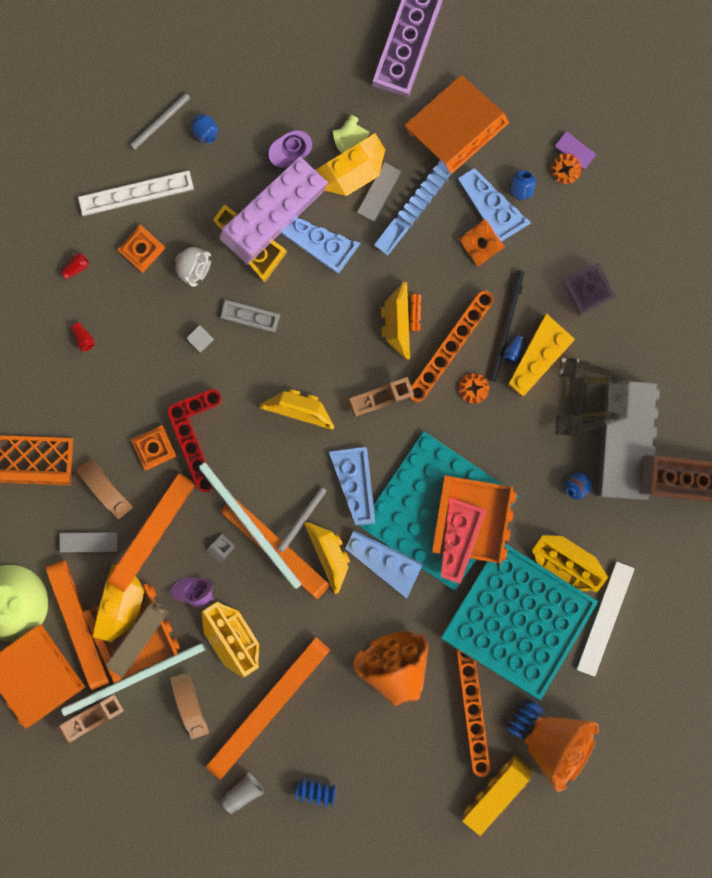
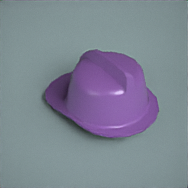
M301 130L287 132L271 144L268 153L270 161L279 168H286L292 165L299 157L304 158L310 153L312 149L311 138Z
M186 577L174 583L171 588V596L177 601L188 602L193 607H203L207 603L214 601L212 596L213 583L208 578Z

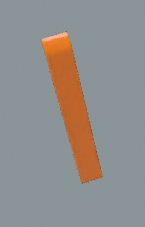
M316 637L205 768L217 779L221 780L331 649Z

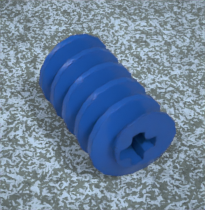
M527 697L529 702L522 701L524 709L517 708L520 714L513 713L515 721L508 720L511 727L504 726L507 731L518 739H526L523 732H531L528 725L534 727L533 719L537 720L539 718L537 713H545L542 707L529 697Z
M303 777L298 782L294 801L300 796L302 803L308 798L309 804L316 800V806H319L323 801L324 808L331 803L332 809L336 795V786L333 784L329 789L328 783H325L321 787L320 781L314 786L313 779H310L308 784H306V780Z

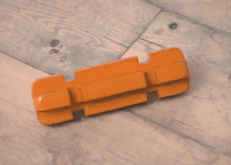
M412 294L410 331L418 332L420 331L419 321L421 319V295Z

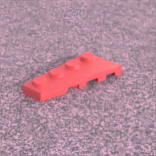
M449 498L447 531L445 534V549L441 572L442 578L461 583L486 510Z

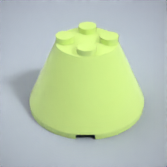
M18 565L0 566V641L13 642L36 626L43 624L48 612V597L43 582L34 572Z

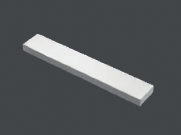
M184 171L80 196L78 200L82 216H87L191 191L194 188L190 171Z
M619 562L615 563L576 670L592 676L596 675L635 568Z

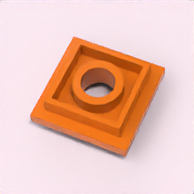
M486 219L459 238L477 267L505 248ZM480 237L484 238L487 242L485 248L479 245Z
M139 225L117 250L144 273L166 247L143 226ZM141 243L146 245V251L142 254L136 251L137 245Z
M163 425L131 439L145 471L177 457ZM153 442L159 446L158 452L154 454L150 453L148 449L149 445Z

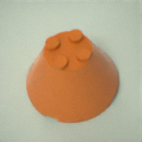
M413 631L394 632L370 642V647L364 652L363 650L359 651L353 663L355 672L390 701L393 706L409 700L415 701L421 697L420 693L424 685L429 647L425 636L422 634L414 635Z
M539 717L535 723L536 728L532 734L527 736L525 744L528 745V751L552 787L557 791H562L567 788L565 784L569 780L574 781L586 764L596 742L593 740L594 734H598L599 726L596 722L588 720Z

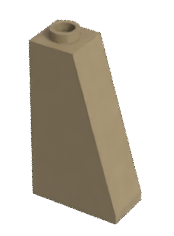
M153 601L148 606L106 667L120 677H123L133 666L169 614L162 604Z

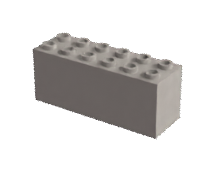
M616 380L605 382L597 497L635 500L649 499L650 495H641L639 491L643 455L655 456V446H652L653 438H656L657 427H654V419L658 418V408H655L656 400H659L660 394L657 384Z

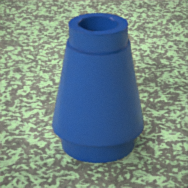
M516 334L504 350L503 359L511 364H517L521 360L526 339Z

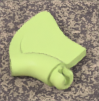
M349 115L348 120L345 121L340 129L333 130L334 141L341 154L367 139L370 134L364 128L356 125L358 118L353 115Z

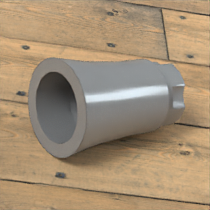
M248 772L231 790L225 793V796L220 799L221 804L232 814L255 798L263 795L264 790L258 780Z

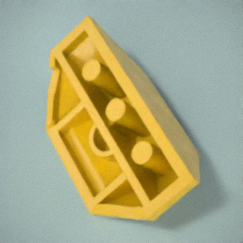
M375 133L316 169L315 171L328 182L324 191L347 196L377 178L380 174L385 148Z
M403 282L385 301V307H381V318H385V326H382V337H386V342L405 360H410L407 282Z
M289 389V392L283 391L259 406L263 410L330 430L334 429V425L324 406L318 401L316 396L307 395L306 398L299 396V391Z
M306 522L304 523L332 589L337 594L348 570L347 563L350 562L346 551L342 553L340 549L342 542L338 534L334 535L333 531Z
M542 535L532 549L540 566L580 591L598 592L608 578L595 556L563 536Z
M116 564L111 565L107 581L117 567ZM136 576L124 593L106 581L92 638L112 642L133 629L137 622L145 591Z
M216 602L201 612L204 634L225 667L242 678L259 668V643L239 611Z

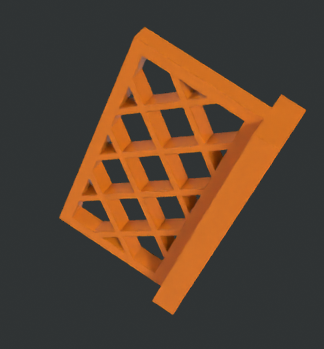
M0 435V443L1 440L10 441L13 445L5 453L0 449V452L3 454L0 456V461L6 457L11 463L6 470L0 469V483L71 486L73 438ZM23 441H28L32 447L23 454L17 446ZM42 442H47L51 448L42 454L36 447ZM60 443H68V450L61 455L56 447ZM16 448L22 456L13 463L7 455ZM35 449L41 456L32 463L26 456ZM54 449L60 457L51 464L46 456ZM23 458L31 464L26 470H20L16 466ZM44 458L50 466L45 471H39L35 465ZM63 459L67 463V472H58L54 466Z

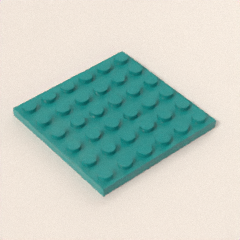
M423 431L374 504L375 524L360 525V527L392 549L423 563V570L455 591L459 583L441 577L443 554L432 552L445 476L498 485L503 484ZM469 558L462 580L476 559Z
M505 544L504 548L508 549L506 560H502L501 564L486 562L442 635L441 640L540 701L598 601Z

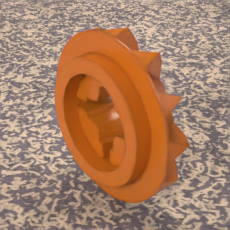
M560 154L551 164V175L557 182L562 184L573 183L581 174V163L572 154ZM563 162L566 166L573 165L569 170V174L559 172L563 168Z
M477 373L464 376L459 384L460 396L468 403L477 404L482 402L489 394L487 379ZM472 380H474L476 386H482V388L477 390L476 397L473 391L466 390L472 386Z

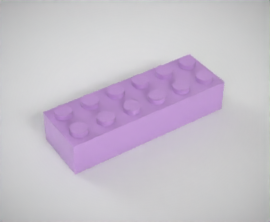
M401 0L372 86L409 98L443 0Z
M299 157L222 230L219 239L248 265L324 192L328 182L305 160Z

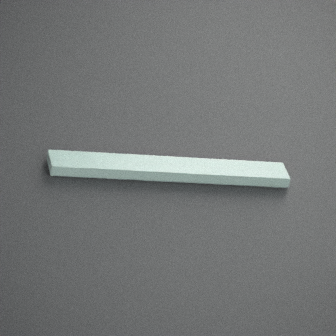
M203 463L200 466V470L291 585L297 589L302 583L207 463Z
M203 643L197 644L62 708L61 711L66 716L194 656L206 648Z

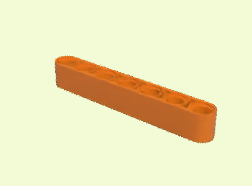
M482 291L476 296L411 387L412 391L415 388H419L422 390L423 396L419 399L413 396L409 397L413 402H421L426 397L493 303V296L490 292ZM487 296L489 304L482 305L479 302V297ZM470 311L477 312L478 319L475 321L470 320L468 313ZM460 326L465 327L467 335L459 336L457 328ZM453 342L456 345V350L453 352L447 351L446 343ZM441 357L444 359L445 365L437 367L434 360ZM431 373L434 376L433 382L426 383L423 375Z
M181 473L177 475L107 581L109 584L123 593L126 591L195 486L194 481Z
M235 499L302 583L301 585L316 599H319L331 585L290 547H287L284 553L279 551L277 548L282 540ZM226 503L220 512L265 552Z
M61 560L46 566L48 577L90 689L93 691L109 685L111 682L108 672L83 615L85 611L66 561Z
M457 650L471 766L477 776L483 777L489 773L490 763L477 665L475 660L469 656H461L460 651ZM465 666L473 667L471 675L466 676L463 674ZM469 685H473L476 688L475 693L472 695H468L465 692L466 687ZM472 704L478 706V711L475 714L468 712V707ZM475 723L481 726L478 733H473L470 730L471 726ZM474 744H483V750L475 752L473 750ZM477 763H485L486 768L483 771H477L475 769Z

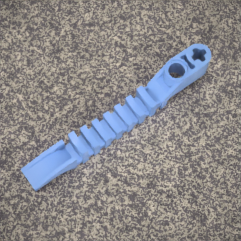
M441 161L433 168L432 174L427 176L420 189H417L414 194L415 196L410 198L408 204L406 203L403 211L398 213L397 219L394 218L374 246L385 253V255L388 256L402 237L408 232V229L412 227L414 221L419 218L420 213L425 210L432 198L436 196L437 191L442 188L449 176L452 175Z

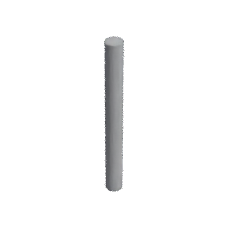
M184 93L130 143L134 150L138 148L190 99L188 94Z
M323 487L319 488L277 549L284 553L327 492L326 489Z

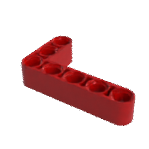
M214 389L177 402L168 409V416L195 484L201 492H210L214 486L211 483L208 489H203L200 483L207 477L202 471H195L193 467L196 461H202V463H207L190 417L213 409L221 404L222 395ZM212 393L218 395V401L214 404L208 401V396ZM194 400L200 402V408L197 411H193L190 408V404ZM177 407L182 409V415L179 418H175L172 414L173 410ZM183 425L189 427V433L186 436H182L179 432L180 427ZM189 443H194L197 448L192 454L188 453L186 449Z

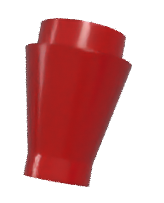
M79 252L73 255L61 270V273L66 279H69L86 270L90 263Z
M76 323L70 328L77 347L82 352H86L95 346V339L81 323Z

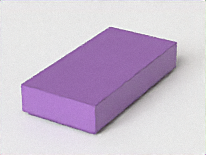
M567 131L555 145V148L562 154L569 153L576 156L583 170L587 168L597 155Z

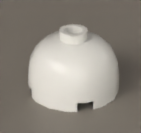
M199 247L185 249L176 256V274L186 284L190 286L198 285L195 282L199 279L203 280L210 268L211 261L208 260V256H211V254Z

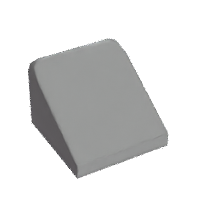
M200 325L186 338L200 353L214 340Z
M221 533L209 546L207 552L221 563L236 546Z

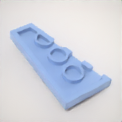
M475 168L458 178V181L482 219L488 221L501 241L531 224Z
M296 218L280 233L337 275L360 246L359 242L331 233L322 227L319 228L311 225L300 218Z
M367 447L329 452L355 525L375 524Z
M354 530L345 549L405 598H408L423 563Z

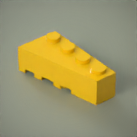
M224 204L213 221L223 230L238 214ZM272 241L249 264L260 278L266 282L287 254V250L275 241Z
M547 313L544 315L507 384L521 398L575 340Z
M514 754L503 765L497 776H494L489 781L487 788L484 791H480L473 805L469 804L465 808L462 822L481 836L530 781L532 768Z

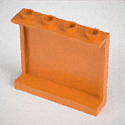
M461 75L443 92L439 93L434 100L424 106L417 115L411 118L405 124V127L410 136H415L452 174L509 122L501 109Z
M445 476L432 552L444 553L449 498L486 510L470 558L501 564L502 560H506L508 549H505L504 545L505 541H509L511 530L507 529L508 522L513 520L514 511L510 510L511 502L515 503L517 491H513L514 487Z
M148 583L142 585L145 591L137 622L153 601L157 603L154 598L157 596L153 586H149ZM100 605L83 612L92 635ZM164 620L133 666L123 677H120L108 668L114 683L179 654L178 649H180V645L176 638H172L170 632L173 630L169 621ZM130 631L112 642L94 638L106 665Z
M42 624L36 626L0 652V694H2L6 700V705L10 710H13L18 722L25 729L85 688Z

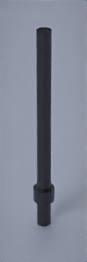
M517 270L514 284L511 285L510 292L512 293L488 380L491 382H496L519 294L521 295L523 289L521 285L525 271Z

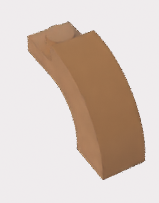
M406 377L349 398L348 401L354 417L407 399L413 396L414 393L409 379Z
M92 458L77 469V472L91 491L118 520L133 508L132 504L113 485Z
M189 672L170 678L181 718L191 740L210 734Z
M114 694L56 728L65 744H68L124 710Z

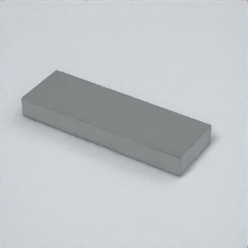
M384 162L379 176L372 184L357 213L374 222L401 171Z
M224 300L220 318L276 333L280 314Z
M118 532L60 533V552H118Z

